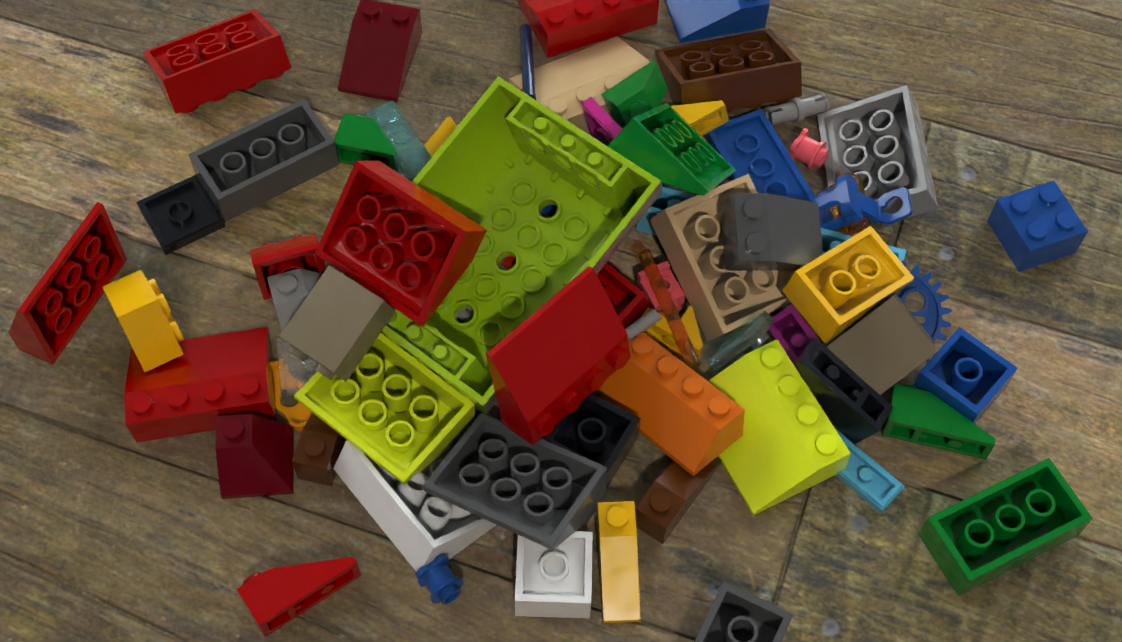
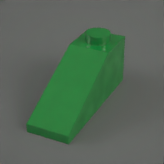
M894 384L887 401L893 406V409L884 422L882 436L984 460L987 459L995 446L996 438L931 392L920 390L914 385Z

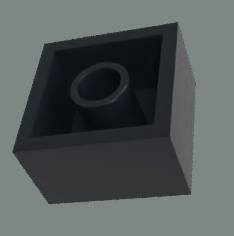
M591 393L573 413L568 414L555 425L553 431L544 440L607 467L608 488L639 436L641 418Z

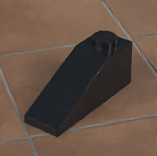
M816 337L812 338L796 361V365L832 425L853 444L879 432L893 406Z

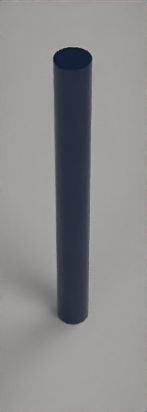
M523 24L520 26L523 92L536 100L532 28L529 24Z

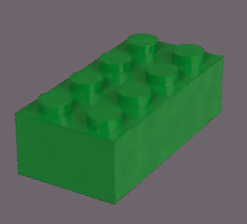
M1047 458L928 517L918 535L957 595L960 596L1080 535L1093 518L1051 459Z

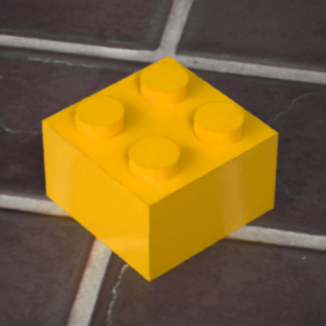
M139 270L102 287L144 372L184 355L178 343L184 340L176 321H174L170 313L171 309L154 278L147 280L142 270Z

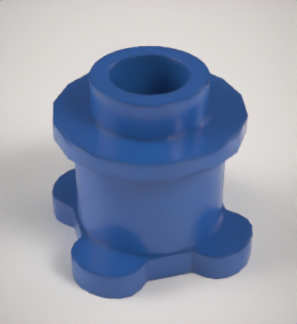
M446 554L438 556L433 562L421 567L415 573L421 587L426 586L431 593L430 600L433 603L441 602L443 605L454 601L461 594L460 588L463 585V580L460 577H456L451 571V565L448 562L449 558Z

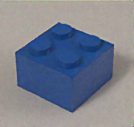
M1054 180L997 199L987 220L1019 272L1076 253L1088 232Z
M959 327L921 369L913 385L920 390L931 392L976 424L1006 389L1017 367Z

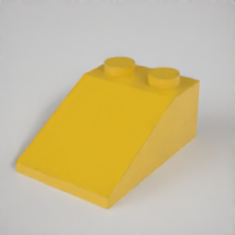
M869 226L796 270L782 291L826 344L850 329L912 282L914 277L876 231Z

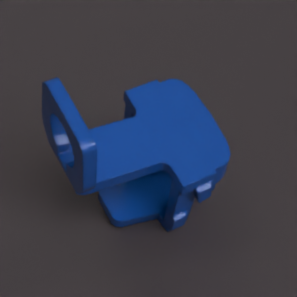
M850 174L836 178L835 186L818 193L817 197L811 200V202L819 204L820 226L832 231L839 230L840 227L853 222H860L863 220V216L875 223L894 224L911 216L913 213L910 194L905 187L887 192L878 201H875L858 190L856 179ZM896 198L902 199L903 205L899 212L895 214L883 213V209L888 206L891 200ZM838 205L841 216L834 219L829 208Z

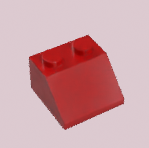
M315 233L299 235L291 240L275 244H264L259 248L250 250L253 268L263 300L272 298L267 279L269 276L300 268L321 274L324 273V261L315 254L319 245Z

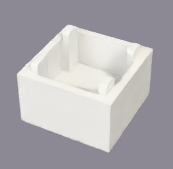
M575 531L554 550L518 535L515 616L590 618L593 532Z

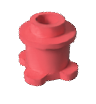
M804 128L791 145L790 156L794 162L797 159L807 164L809 170H813L816 166L820 168L829 154V151L826 149L827 143L825 141L818 142L808 137L810 130Z

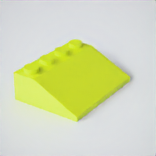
M382 333L379 334L347 382L336 375L330 380L317 371L294 395V399L404 485L448 450L475 421V403Z
M778 339L745 354L708 380L709 383L745 409L743 436L717 457L721 460L723 467L753 516L836 475L843 469L846 470L851 455L850 451Z

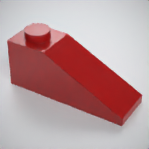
M347 557L270 568L263 573L252 574L236 590L259 629L266 637L357 579L361 574L355 558Z

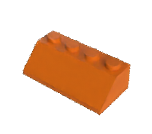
M643 331L629 341L631 358L623 368L617 369L606 379L600 389L593 391L594 395L641 418L639 433L692 476L696 475L743 436L745 409Z

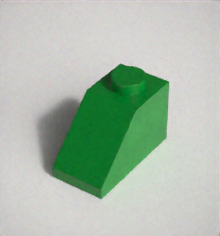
M651 61L601 95L613 120L625 127L633 117L660 106L666 93L667 85L657 63Z
M344 113L334 138L339 163L354 165L355 161H380L398 172L396 150L375 119L363 115Z

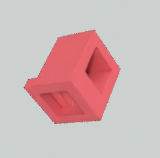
M665 261L638 272L636 286L647 295L651 306L650 309L654 308L657 312H663L671 318L684 308L686 295L671 272L669 262Z

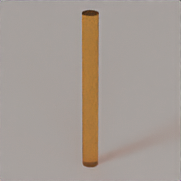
M649 249L643 250L638 254L639 260L686 365L691 369H695L701 365L698 355Z

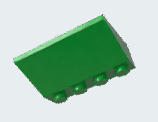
M668 103L633 117L608 145L609 148L661 180L662 183L701 196H705L736 171Z

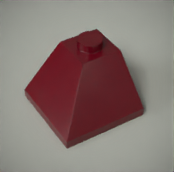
M256 414L216 416L215 451L221 498L231 499L294 494V466L292 463L294 457V427Z

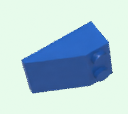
M664 0L679 43L765 28L770 6L769 0Z

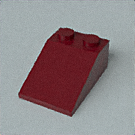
M360 0L352 20L338 91L398 103L422 35L420 9L375 0Z

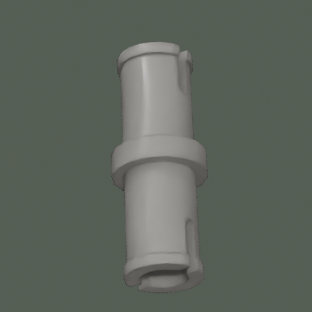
M820 93L803 99L798 97L791 98L788 103L765 107L764 113L768 120H771L772 126L788 121L797 123L803 121L804 117L827 112L829 104L828 100L824 99L826 97L825 94Z

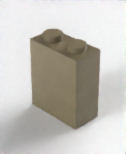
M329 265L279 337L290 344L286 350L301 361L305 362L307 357L317 362L314 369L328 379L332 380L336 375L347 382L395 313V310L385 300Z
M897 294L893 295L827 346L829 350L879 395L936 354L940 349Z

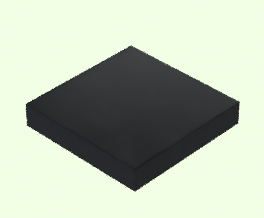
M196 175L136 202L165 255L225 227L221 216Z

